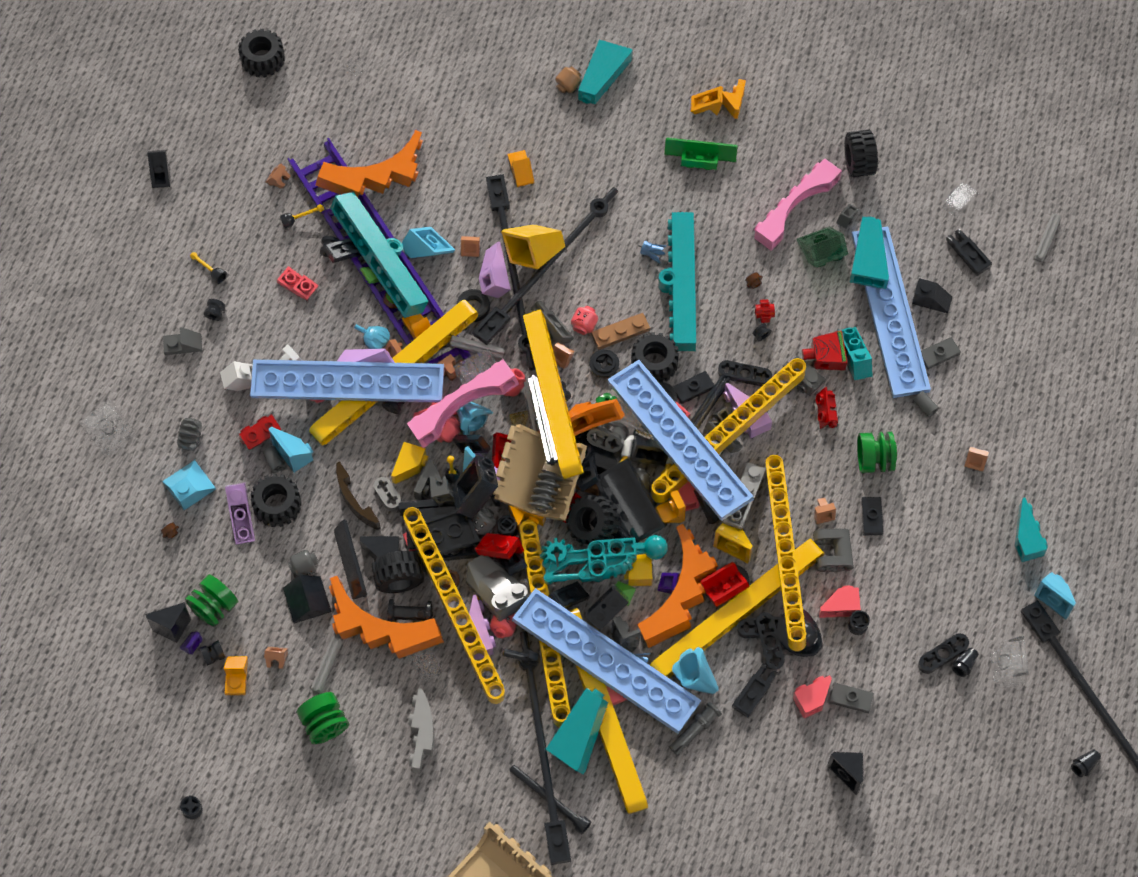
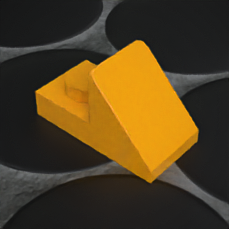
M739 79L738 85H734L732 93L723 91L722 104L734 119H738L746 80Z
M719 86L691 96V112L698 114L710 110L715 115H718L722 105L723 87Z
M525 150L508 154V160L517 187L535 183L530 158H527Z
M421 314L402 318L403 324L414 340L431 326L428 318H423Z
M678 490L670 493V500L658 505L657 510L664 523H681L685 521L686 506Z
M508 505L511 516L516 520L519 533L520 525L525 520L533 521L536 526H543L546 521V517L530 514Z
M248 656L227 657L224 666L226 673L225 695H246Z

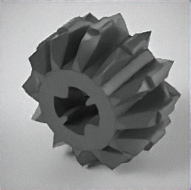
M194 418L182 420L177 437L179 448L194 451L198 447L202 432L201 421Z

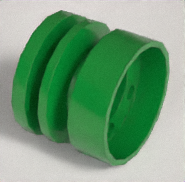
M892 431L886 432L885 437L883 432H879L877 441H875L873 433H858L857 457L860 473L875 472L876 464H878L881 472H885L886 465L888 472L895 471L897 445Z
M208 574L199 583L203 593L194 589L191 592L193 596L188 595L184 600L199 619L212 627H216L219 624L217 619L222 620L224 618L220 608L230 612L238 603V599L220 580Z
M325 692L308 699L296 711L302 725L307 726L305 731L309 735L312 744L325 743L342 734L350 725L344 712L339 710L340 704L332 692Z

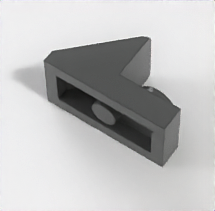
M180 327V334L163 336L164 354L201 352V333Z
M430 458L413 491L414 498L417 500H422L424 495L428 496L431 489L430 477L435 476L437 482L440 485L443 484L438 470Z

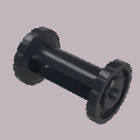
M389 599L387 619L389 622H394V620L425 621L432 619V601H427L426 607L398 606L395 605L394 599ZM419 611L424 612L422 617L418 616Z

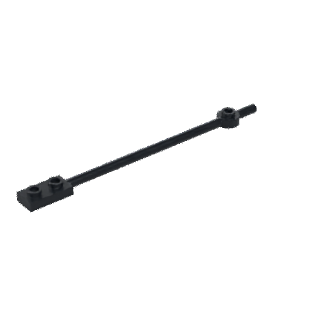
M504 174L486 177L491 209L492 211H498L501 230L509 229L505 209H510ZM505 246L515 295L520 289L516 264L510 263ZM521 298L516 304L522 336L518 340V348L522 353L526 354L528 368L530 371H533L536 368L531 347H525L526 344L530 343L523 319L525 309L523 299Z
M612 187L603 198H596L591 201L590 213L564 240L566 247L541 266L502 309L495 306L473 330L472 335L486 345L495 338L510 321L511 316L508 315L510 310L595 217H603L607 214L608 203L618 193L615 187Z
M1039 600L1022 608L1020 612L1043 644L1047 641L1050 642L1138 769L1137 753L1057 640L1056 636L1061 632Z
M520 632L522 652L527 653L530 651L528 632ZM518 660L520 668L526 671L550 822L544 823L551 865L571 862L566 825L565 820L558 821L534 669L537 665H522V661Z

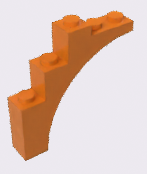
M415 130L410 141L401 151L378 164L365 167H345L323 162L315 186L339 195L354 192L357 197L359 195L363 196L365 188L383 194L385 188H390L392 181L410 187L411 182L416 181L419 173L416 171L418 164L415 163L417 158L415 151L416 149L420 151L423 140L420 139L422 132Z
M617 399L591 404V402L576 404L569 411L574 436L594 427L620 420L625 416Z
M684 524L676 527L683 549L682 570L678 583L663 606L650 617L637 624L648 648L692 628L689 622L692 617L688 609L704 602L702 594L705 593V590L700 581L716 572L718 567L714 556L710 557L707 551L702 553L699 545H694L692 540L695 538L690 529L686 530Z
M338 576L330 578L332 585L329 586L332 597H336L337 603H334L337 614L333 616L335 623H332L335 634H339L343 640L360 634L363 644L367 643L370 649L388 643L391 653H395L399 659L444 642L435 618L413 623L389 622L376 618L363 611L349 598Z

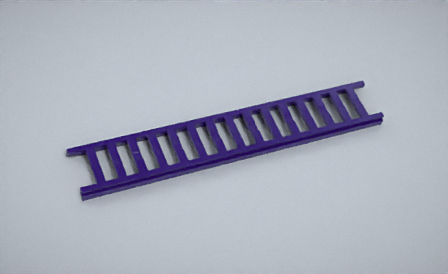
M329 138L324 142V147L329 156L303 169L299 168L293 158H287L288 163L316 206L319 204L323 205L322 203L339 194L328 191L317 196L314 191L318 188V186H315L317 179L309 183L305 176L321 169L323 162L330 164L335 162L337 166L348 167ZM365 192L363 196L359 195L358 199L379 227L386 239L394 238ZM324 207V210L320 213L339 241L350 238L348 235L345 237L340 232L343 229L340 222L335 223L331 218L334 216L330 208L326 210ZM402 250L399 259L428 300L421 315L425 316L432 312L436 317V320L430 322V325H433L444 313ZM360 256L350 258L405 345H409L414 340L410 333H405L402 328L405 326L402 319L397 320L393 314L399 311V309L389 308L384 304L383 297L386 290L379 292L375 286L380 282L368 283L360 270L361 268L369 267L367 262L361 264L358 260ZM455 347L425 364H437L450 354L453 357L461 355L463 360L473 362V357L468 350Z

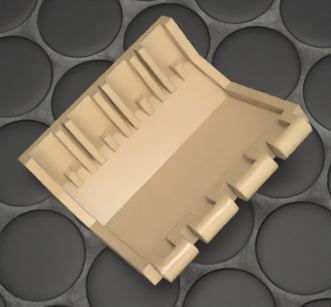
M519 424L511 426L507 437L511 443L506 442L501 458L506 459V461H500L496 477H499L500 480H497L498 487L493 493L495 495L494 499L530 514L553 520H566L579 475L564 479L559 462L555 463L554 466L547 464L540 433ZM576 443L582 463L587 446ZM541 470L554 472L563 478V481H556L561 487L554 488L558 495L551 496L556 501L555 503L549 502L553 510H546L547 514L537 512L528 507V503L533 502L530 499L531 495H536L533 489L537 487L536 481L540 480L538 474L543 473Z
M489 822L484 827V835L477 846L448 877H552V873L546 866H539L535 862V857L530 852H523L519 848L520 844L511 837L509 839L504 835L505 831L499 825H493Z

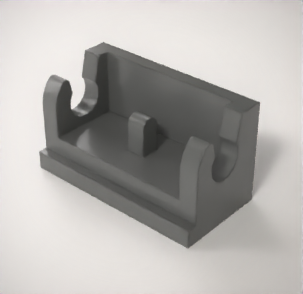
M435 476L430 477L431 498L440 507L455 506L453 492L448 487V480L443 476V484L440 485Z

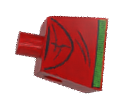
M842 330L812 338L811 348L802 349V359H813L815 369L846 370L848 362Z

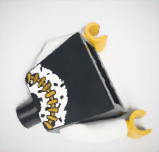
M645 428L634 430L633 435H629L623 442L622 459L620 462L630 458L631 461L665 466L661 475L673 464V461Z

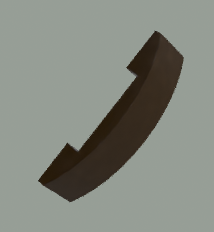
M337 462L336 473L339 488L347 506L363 523L379 530L381 527L378 518L370 506L362 510L347 487L351 484L349 474L341 462Z

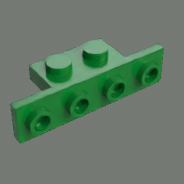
M666 138L664 155L681 156V166L687 168L717 170L718 160L736 162L738 145Z

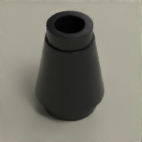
M969 648L953 662L952 670L960 677L969 675L979 653L974 648Z
M1092 749L1074 759L1071 764L1072 771L1078 777L1087 776L1101 759L1100 753Z

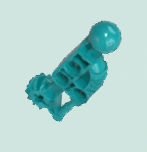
M653 535L648 537L643 543H636L635 537L595 540L589 543L587 549L574 550L571 544L565 545L564 539L558 543V539L554 538V543L548 540L546 542L547 546H542L541 550L543 553L540 554V558L543 559L542 566L547 569L544 574V582L548 585L553 582L579 579L581 582H602L605 579H610L612 576L617 578V575H625L627 570L630 571L633 568L632 564L637 560V555L646 554L647 557L654 560L663 558L668 551V544L663 537ZM618 547L621 549V552L615 554L611 549ZM594 549L601 550V554L594 555L591 553V551ZM556 552L559 553V557H558V564H559V566H558V567H557L556 557H555V553H556ZM586 564L579 573L557 574L569 565ZM595 568H601L603 572L601 574H595L593 570Z

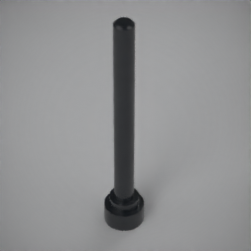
M516 765L510 767L509 771L547 801L545 789ZM555 798L556 809L573 822L577 832L581 835L584 834L592 821L585 816L576 815Z

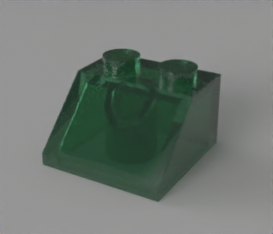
M830 226L797 238V242L808 263L814 267H823L827 262L839 261L843 259V256L849 255L844 234Z

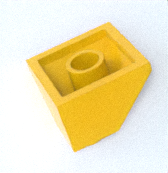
M722 523L715 532L713 547L748 564L752 545L743 529L741 530Z

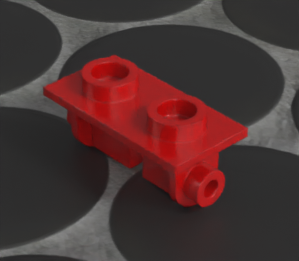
M824 387L816 395L815 399L818 407L817 419L820 429H823L826 425H829L830 428H835L838 424L837 411L830 410V408H836L835 394L831 390L827 391V387Z

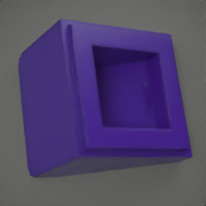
M662 573L657 591L672 594L680 574Z
M198 631L191 632L180 646V649L193 655L203 641Z

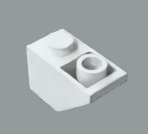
M235 361L220 372L224 389L241 391L251 388L253 365Z

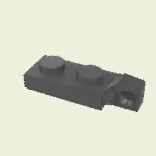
M537 301L531 310L532 312L542 310L552 338L560 344L570 343L574 339L571 333L553 311H549L542 301Z

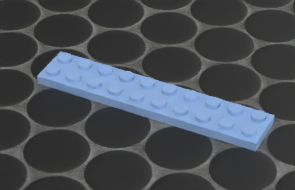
M882 227L889 273L887 289L866 285L864 287L892 397L917 395L922 391L930 393L931 388L889 227ZM854 231V232H852V235H851V236H852V239H853L855 251H856V246H857L859 231Z
M253 359L250 396L251 398L438 403L443 400L444 364Z
M637 360L608 379V384L721 521L754 500V496L640 360Z
M536 588L512 618V621L677 734H679L701 703L699 698Z

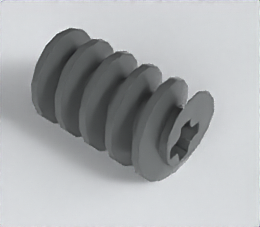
M541 470L543 473L538 474L540 480L536 481L537 487L533 489L536 495H531L530 499L533 502H529L528 507L537 512L547 514L546 510H553L549 502L555 503L556 501L551 496L558 495L554 488L561 487L556 481H563V478L554 472Z

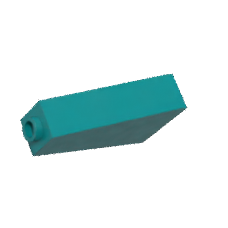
M599 39L579 87L578 100L586 104H596L631 63L633 49Z
M862 216L850 283L887 289L889 273L881 220L871 216Z
M588 688L585 689L546 748L547 751L583 775L586 772L609 703L603 699L605 696L597 689L591 691Z

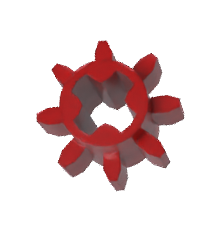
M769 299L760 300V304L755 305V318L760 319L761 323H770V319L775 318L774 304H770Z

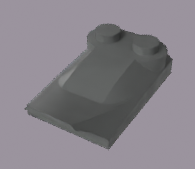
M481 555L467 564L466 584L499 622L517 612L530 596L527 587L518 583L512 575L510 576L500 562L493 558Z

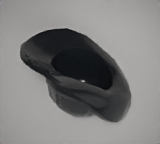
M803 609L806 646L801 651H794L788 645L785 616L783 614L777 624L779 640L783 647L796 656H815L820 651L823 642L820 630L811 615ZM797 619L791 620V622H798V621H799V620H797ZM794 637L793 639H794V640H800L801 638H800V637Z

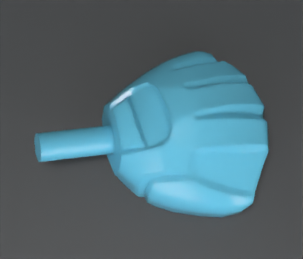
M357 324L354 327L364 333L363 340L369 349H381L390 339V333L387 328L370 326L366 330Z

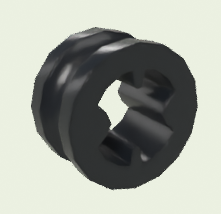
M763 323L755 328L752 334L757 336L758 341H762L771 334V330L767 329V325Z

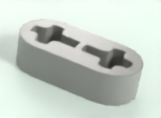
M385 477L376 479L374 490L384 507L389 511L398 510L401 498L390 480ZM379 485H386L387 492H384V490L380 488ZM389 496H391L393 500H396L395 505H393L392 503L389 504Z

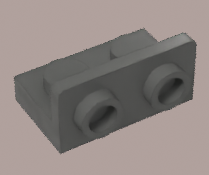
M806 363L804 379L796 386L800 392L810 396L825 382V378ZM793 369V370L796 371V372H800V371H801V370H799V369Z
M621 616L615 617L612 620L611 635L614 641L629 652L636 650L641 636L640 629L630 632L627 622L623 621Z

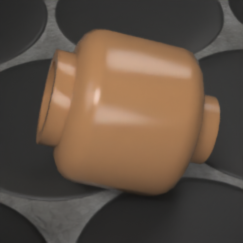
M572 66L570 68L564 67L555 78L557 82L556 87L562 93H573L581 84L582 80L580 77L582 75Z

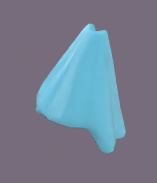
M473 402L465 404L456 411L463 435H470L471 431H476L483 427L488 418L487 415L493 414L490 409Z
M697 647L694 651L692 649L684 651L680 655V659L672 666L673 673L685 688L715 694L719 691L702 648Z

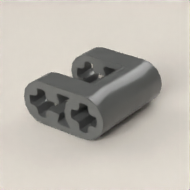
M616 421L604 424L605 428L597 426L589 430L587 433L588 442L610 452H618L629 435L627 426ZM594 433L599 436L598 439H594Z
M818 529L813 532V539L816 544H833L835 556H823L816 559L818 571L839 572L850 571L854 568L848 529Z

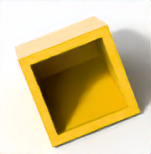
M528 225L501 231L510 263L533 269H539L566 247L562 231Z

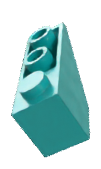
M857 328L843 329L842 335L847 364L853 379L859 380L873 377L872 357Z
M1026 497L1022 499L1019 505L1015 547L1021 562L1043 557L1048 548L1046 539L1041 536L1040 524L1034 519L1032 505L1027 502Z

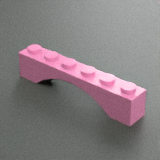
M825 158L821 163H816L812 172L809 175L806 174L800 184L791 189L789 196L786 199L782 198L778 203V207L775 210H771L767 214L766 219L756 225L754 239L772 251L783 239L784 224L792 209L809 196L830 191L840 180L842 170Z
M501 360L493 364L485 372L478 374L467 384L460 386L452 394L445 396L437 404L430 406L419 416L412 418L407 425L421 446L425 448L440 437L447 419H450L465 404L484 396L504 395L519 385V382L506 362Z

